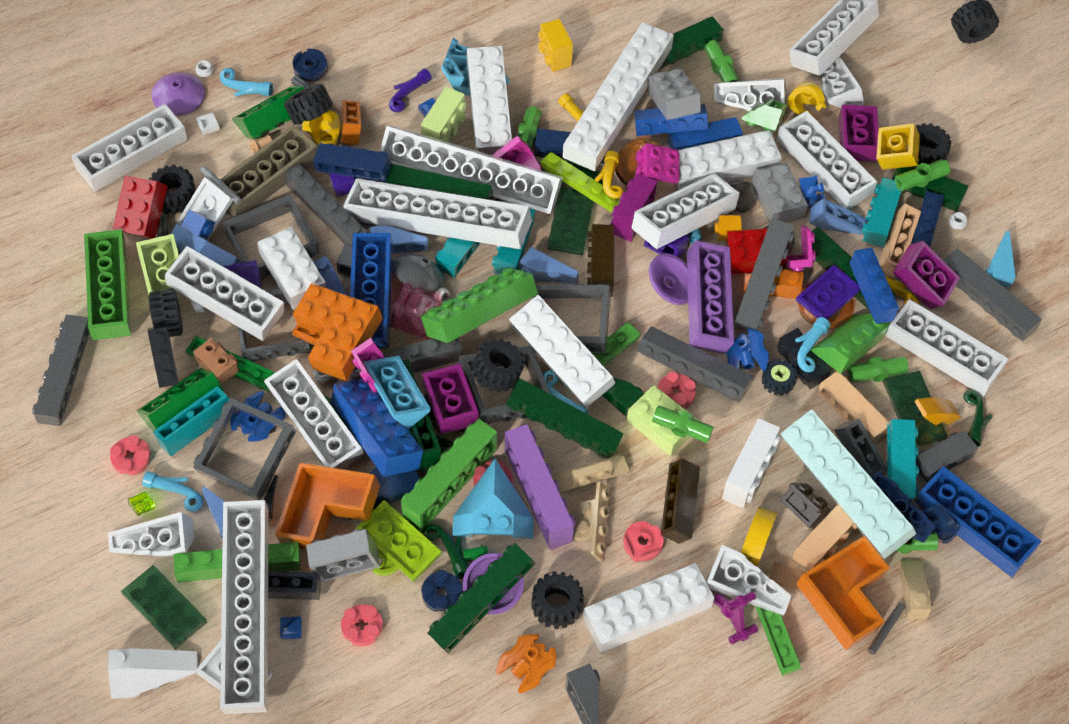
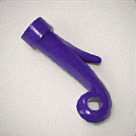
M423 68L412 79L394 86L395 90H400L389 101L391 111L396 113L403 111L406 104L402 99L421 85L427 84L432 80V76L427 69Z

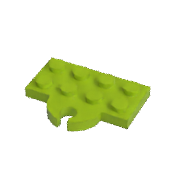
M385 500L371 513L369 521H362L356 527V530L366 529L377 545L378 557L383 562L380 567L373 569V573L376 575L388 576L400 570L414 583L442 555V552Z

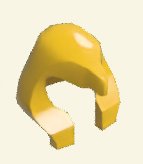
M805 81L797 85L788 97L789 108L799 116L806 111L811 114L809 110L803 108V104L815 105L816 109L820 110L822 107L826 109L827 103L821 87L814 82Z
M327 111L314 120L302 123V130L311 136L317 147L320 143L337 144L341 123L338 114L335 112Z

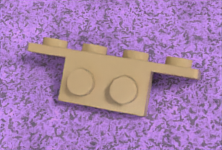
M621 454L555 473L551 477L558 482L560 488L558 492L560 493L628 473L629 467L624 455Z
M601 481L597 482L595 499L581 501L577 504L574 537L578 542L592 540L591 555L599 562L604 561V554L606 553L605 539L608 533V502L611 496L609 488Z

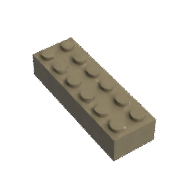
M292 125L220 179L242 199L239 204L232 202L227 212L232 217H236L255 208L286 184L285 172L297 164L306 169L314 163L313 159L318 149L317 145Z

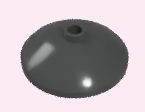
M407 253L397 256L392 264L397 278L416 291L435 294L440 288L445 286L446 281L443 272L427 257Z

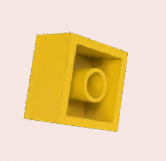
M556 19L540 24V32H538L540 43H538V49L540 53H543L546 65L550 67L552 72L571 67L573 43L561 20Z
M915 124L879 128L877 160L882 170L918 166L920 135Z

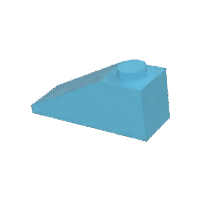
M1010 231L1005 232L989 268L985 270L987 274L1003 287H1011L1015 280Z

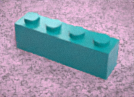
M883 177L881 184L877 183L874 194H877V197H872L869 207H873V209H868L865 220L869 222L868 224L864 223L861 233L864 234L863 242L884 248L901 190H898L894 180Z
M530 209L532 222L521 249L497 245L498 254L494 255L492 259L494 274L499 275L506 268L519 270V262L523 258L535 221V209Z
M449 237L445 242L444 248L439 250L435 256L436 265L442 272L455 278L481 242Z
M217 386L157 428L153 433L160 447L171 457L213 427L214 422L217 419L219 420L223 405L229 401L228 396Z
M891 419L887 423V477L895 481L899 489L912 502L919 493V486L916 484V477L919 472L918 465H916L918 446H915V438L918 437V427L915 426V420Z

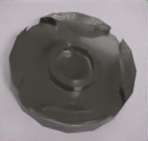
M734 180L727 183L739 192L736 211L744 213L755 207L758 193L751 183L744 180Z

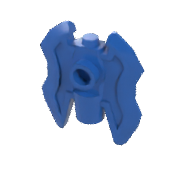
M748 328L749 335L742 333L736 339L734 337V344L725 353L728 359L727 363L740 370L742 363L743 368L749 370L755 367V358L762 371H765L769 360V352L763 345L764 335L756 329Z
M264 391L257 392L245 399L244 404L282 421L284 420L286 413L282 407L272 412L273 408L267 402H263L259 406L264 397ZM241 410L234 412L230 420L233 431H237L238 427H241V432L244 435L249 434V442L267 439L270 431L275 426Z

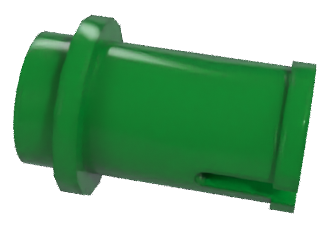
M482 544L481 547L464 548V560L466 562L476 560L480 556L488 554V547Z

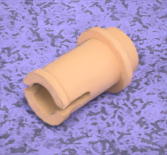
M269 135L257 140L252 139L249 143V148L252 153L257 152L270 143L272 139Z

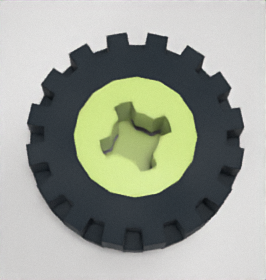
M773 359L772 362L769 361L766 370L762 373L761 382L764 384L763 387L765 389L768 388L769 393L774 392V395L780 393V396H782L784 392L788 394L790 390H793L797 380L796 368H793L792 363L788 364V360L782 361V359H778L776 361Z

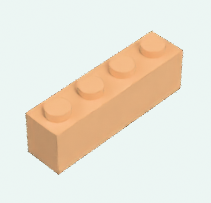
M906 203L894 215L879 260L884 275L891 279L895 277L893 271L911 244L921 211Z
M835 372L821 382L818 393L846 422L860 418L873 444L887 434L888 418L881 415L876 410L874 404L868 402L861 391L855 388L846 376Z
M837 505L796 548L792 559L809 571L825 561L824 559L828 555L833 556L838 549L837 545L840 542H846L851 535L849 532L853 528L856 530L857 526L841 507Z

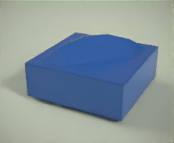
M431 98L418 105V110L426 117L436 101Z
M301 616L280 617V639H302Z

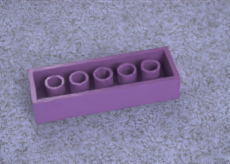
M695 240L687 251L690 345L697 349L725 354L734 344L730 247Z
M526 424L505 432L504 451L548 548L552 550L572 542L573 534H575L574 525L576 523L573 515L569 514L566 509L568 506L565 498L561 497L558 492L560 491L558 482L551 477L550 465L548 463L545 464L543 460L544 453L542 448L536 445L537 440L534 431H530Z

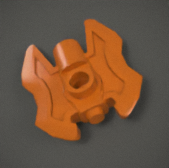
M539 634L519 636L516 645L511 650L502 654L495 670L496 674L499 675L513 666L510 671L514 676L521 679L525 675L518 688V693L521 694L538 686L541 677L546 671L555 668L557 659L556 649L551 647L546 653V646L543 643H535L539 639Z

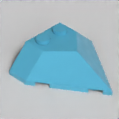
M453 37L441 69L454 90L470 95L466 58L467 48L469 47L458 44V40ZM505 74L506 85H507L510 80H509V78L507 77V75Z
M496 459L493 460L454 514L452 537L510 535L513 538L533 539L534 518Z

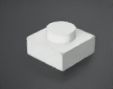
M213 112L196 118L202 135L220 130Z

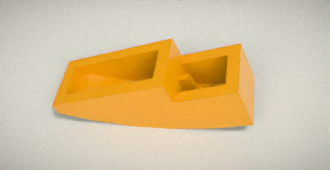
M931 397L915 401L924 418L934 425L944 422L949 426L961 418L953 402L948 399Z

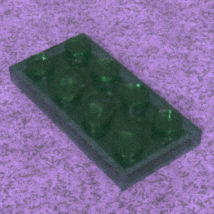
M560 187L547 250L577 255L584 254L594 204L593 200L576 189Z
M920 371L884 378L883 384L897 418L900 420H915V426L918 427V437L915 438V446L947 439L948 435L942 422L934 425L924 418L915 403L917 399L931 398Z
M154 565L121 591L122 595L175 650L208 623L207 619Z

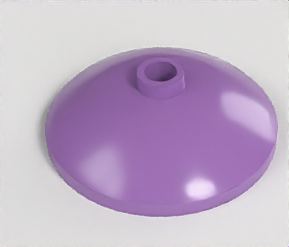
M175 72L163 76L155 83L151 93L152 101L156 108L166 104L175 116L186 115L195 111L202 104L205 97V89L203 83L196 76L185 72Z
M664 253L656 256L649 265V278L654 290L669 303L675 305L687 304V264L672 254Z
M489 553L474 560L465 572L463 591L469 590L474 585V580L478 576L484 575L488 571V566L494 560H498L503 554ZM524 577L492 608L488 615L502 614L512 609L518 603L524 591Z

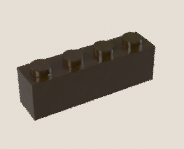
M592 224V231H588V242H591V247H588L587 258H591V262L587 263V273H591V278L587 277V285H609L611 297H613L614 225Z
M683 458L669 464L661 536L678 544L692 539L698 482L700 479V467Z

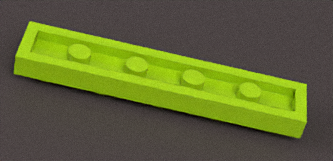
M549 153L541 160L540 166L551 174L563 177V182L612 213L615 205H619L620 198H610L604 192L602 184L596 182L554 153Z

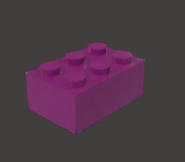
M842 105L838 117L840 145L856 161L876 162L879 133L877 106Z
M637 173L634 179L629 181L627 192L622 193L619 205H615L612 211L613 219L610 225H614L615 236L632 242L637 234L632 229L635 211L655 202L657 181Z
M924 241L909 245L893 271V274L929 309L945 305L960 279Z
M461 364L423 374V386L440 434L466 428L478 420V410Z

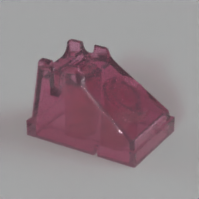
M404 283L399 297L393 304L390 327L421 338L424 336V339L427 340L433 339L427 337L421 316L427 313V310L442 305V302L425 292L423 288H413L411 284Z

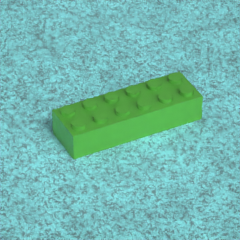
M122 229L84 234L88 329L92 340L131 336L126 242Z
M506 268L501 274L489 277L486 282L474 285L471 290L461 292L454 299L444 301L439 307L427 310V313L421 316L427 337L449 343L534 297L538 292L533 275L523 270Z
M480 419L475 423H471L467 427L466 433L454 441L453 447L442 454L440 461L429 468L427 475L416 482L414 489L403 496L401 500L402 517L422 533L423 529L438 516L474 476L475 469L487 462L497 451V431Z

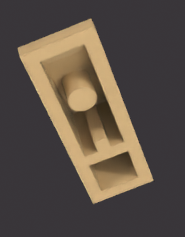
M900 561L906 619H927L932 608L930 592L921 561Z

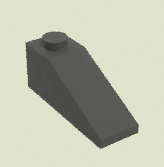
M860 418L848 420L834 429L841 444L870 478L876 472L882 474L887 470Z

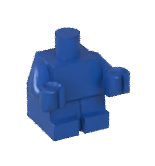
M817 176L799 178L801 193L809 208L823 198L825 199L824 194L818 195V192H824V186L822 183L818 184Z

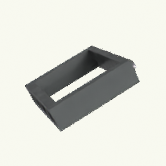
M290 194L223 222L225 234L242 262H248V259L235 235L289 212L308 243L303 245L310 258L320 253L317 239ZM264 262L258 264L260 279L271 274Z
M536 285L537 295L541 298L602 299L599 337H576L590 352L606 353L611 301L609 285Z
M280 288L264 290L283 301L284 304L288 303ZM238 327L242 357L251 362L275 359L281 356H294L300 353H311L315 346L304 340L247 348L245 330Z
M518 347L517 350L523 353L522 357L525 359L524 363L533 385L550 394L532 347ZM476 354L459 357L457 364H461L478 410V419L489 425L498 421L507 422L516 418H528L520 412L513 411L507 405L485 408L471 372L473 371L472 364ZM492 362L496 367H502L501 364Z
M230 397L229 401L222 407V414L219 420L217 419L214 422L210 437L205 439L203 450L196 456L193 468L204 476L257 500H261L297 430L293 425ZM236 408L282 428L252 487L205 467Z

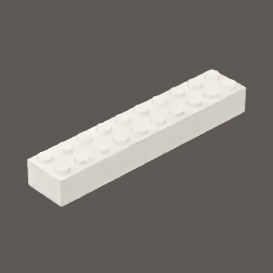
M644 22L640 24L563 144V158L593 171L597 169L649 86L648 76L657 73L672 49L673 34Z
M393 125L386 126L380 151L389 153L392 164L492 185L493 197L529 206V208L551 214L554 210L563 179L561 176Z
M357 178L343 205L344 209L357 222L392 226L398 229L521 249L532 222L529 206Z
M265 500L223 502L220 709L224 714L268 712V506Z

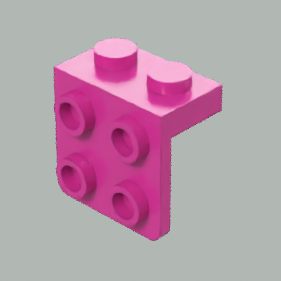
M519 136L511 139L509 143L492 155L542 170L529 145Z
M647 143L637 151L636 175L639 173L654 180L673 184L679 182L678 150Z
M805 225L801 226L802 255L787 256L786 265L792 268L793 271H802L804 267H812V262L815 261V251L812 250L814 232H811V229Z
M370 338L351 352L355 357L352 360L358 370L361 369L359 374L365 382L369 381L368 384L375 393L377 392L374 385L375 381L365 366L364 361L386 358V356Z

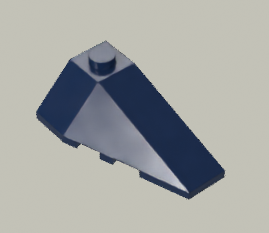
M876 472L871 479L913 526L916 535L912 539L925 543L935 529V525L899 489L895 481Z

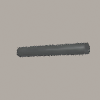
M898 603L867 651L870 654L875 655L906 608L904 604Z

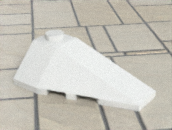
M839 56L822 73L823 95L829 104L839 108L842 105L863 106L862 89Z
M786 78L714 83L715 102L748 111L769 100L786 104Z
M180 512L109 532V551L111 553L166 557L187 552L194 540L193 519Z
M724 545L721 546L706 581L709 589L731 598L753 591L756 599L748 602V604L784 616L791 595L762 573L761 569L748 561L742 553Z
M134 648L109 650L108 673L111 698H134L142 692L160 688V685L171 681L175 682L196 674L198 652Z

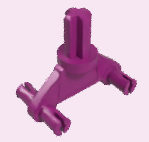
M753 591L745 595H738L730 600L719 593L715 594L713 603L721 608V612L725 617L730 618L737 632L728 637L731 645L740 640L746 641L750 635L758 632L755 624L745 628L743 608L747 606L748 602L756 599Z

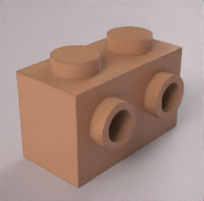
M210 338L193 353L196 361L204 369L212 371L220 385H222L239 372L237 368L238 361L232 354L228 355L225 352L224 346L219 341L216 343Z

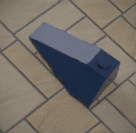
M375 467L369 474L376 476L380 488L373 510L384 500L391 505V503L401 500L407 492L410 493L414 489L416 482L420 479L416 471L412 470L383 477L378 468Z

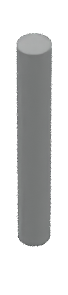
M206 166L201 168L200 171L207 178L211 179L234 198L233 202L235 204H239L242 201L236 193Z

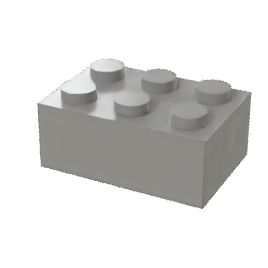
M673 69L669 72L648 76L649 95L666 120L701 112L700 93L682 69Z
M788 163L753 172L751 185L769 224L772 218L783 222L804 218L807 203Z
M357 529L346 535H335L326 540H315L313 543L306 545L309 567L314 573L319 574L322 582L380 567L377 545L366 529Z

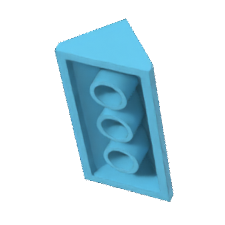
M400 356L364 361L365 366L375 381L374 385L396 421L409 429L430 412L429 405Z

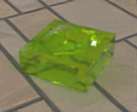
M146 491L127 499L129 506L137 516L155 509V503Z

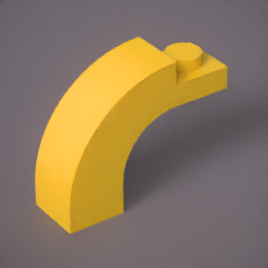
M761 506L758 507L741 550L746 559L757 567L778 514Z

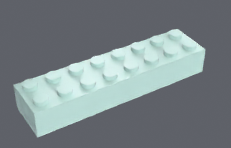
M812 409L781 433L789 447L883 559L916 535L913 526Z

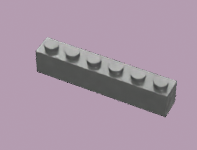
M300 164L285 172L287 187L345 245L352 246L353 233H368Z
M775 218L771 219L736 315L734 326L748 330V328H761L764 318L761 317L762 313L767 311L770 301L767 300L769 293L773 294L776 283H773L775 276L779 277L783 267L780 266V262L782 259H786L789 251L786 248L787 243L792 242L795 234L792 231L794 225Z
M958 248L943 259L960 277L956 287L965 292L972 301L979 304L986 313L992 315L999 324L1006 327L1013 336L1023 342L1038 329L1042 319Z
M66 314L64 321L60 323V334L55 339V349L53 354H50L48 370L44 372V383L38 390V401L32 409V414L35 416L37 423L61 426L90 335L88 317Z
M653 326L644 334L638 348L639 353L738 402L742 400L749 390L753 379L752 375Z
M458 337L449 343L430 339L382 353L386 358L400 356L401 360L409 359L412 371L416 373L458 361L459 357L463 355V348ZM355 366L349 381L362 379L359 374L361 369L358 370Z

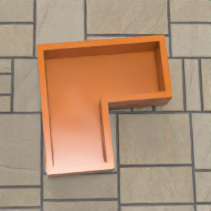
M312 283L293 312L298 326L321 334L308 356L312 368L344 381L348 380L355 368V364L352 361L355 357L351 351L372 338L383 319L378 306Z
M299 463L275 533L276 538L280 543L298 542L299 548L307 550V544H311L315 540L324 539L331 515L369 521L380 488L374 474Z
M865 536L804 573L796 583L845 650H848L877 631L885 622L862 590L881 579L890 567Z

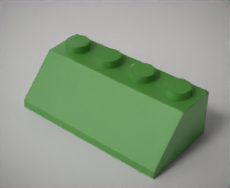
M872 314L854 315L814 346L811 351L841 374L883 340L890 324L888 322L875 324Z

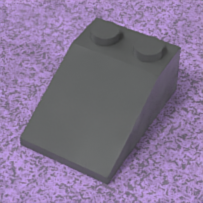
M590 663L566 674L565 690L582 724H599V681L601 679L596 669L593 670Z

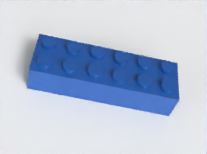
M353 233L350 297L379 307L383 319L371 339L378 348H389L393 239L391 233Z
M362 378L334 384L331 404L383 477L419 469L423 454L422 448L407 428L392 417L378 391L374 393L370 388L369 381L365 382Z
M944 466L919 492L915 501L923 510L928 506H937L939 504L944 506L947 513L960 526L957 536L1011 578L1022 568L1042 542Z

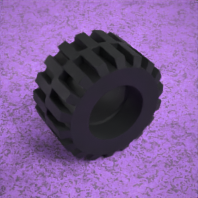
M988 0L969 1L958 8L951 18V24L959 40L967 44L984 40L994 33L995 29L999 26V18Z
M316 84L305 88L288 98L284 103V107L294 125L314 120L333 106V102L324 84Z
M922 123L921 126L916 125L920 135L918 165L921 163L930 164L941 159L946 160L951 148L949 134H945L946 131L944 129L941 130L940 126H933L931 123L929 125H926V123Z
M166 165L162 169L158 168L157 172H153L151 174L152 177H149L148 180L167 185V190L179 188L176 191L166 192L162 212L164 211L168 215L169 213L175 215L177 214L176 212L183 213L196 192L192 174L182 166L176 167V165L168 167Z
M171 288L150 292L148 299L153 327L168 325L170 337L182 335L183 325L176 291Z
M495 338L491 339V341H485L484 345L481 344L472 364L473 377H477V383H482L481 386L483 388L487 387L489 391L496 390L497 392L502 390L508 391L519 380L525 366V359L522 357L523 353L517 350L518 347L511 345L512 342H505L504 339L497 341ZM492 362L499 363L504 368L496 367Z
M555 571L550 576L547 573L544 575V579L540 577L537 580V584L533 587L531 604L532 610H534L533 614L535 618L538 617V621L541 624L545 622V626L550 628V625H553L554 629H558L559 626L567 628L568 623L572 625L575 623V619H579L580 612L583 609L582 586L579 587L580 582L577 579L573 580L574 576L570 574L565 576L566 572L557 574V571ZM558 593L566 596L569 603L562 607H555L550 605L546 598L551 594Z

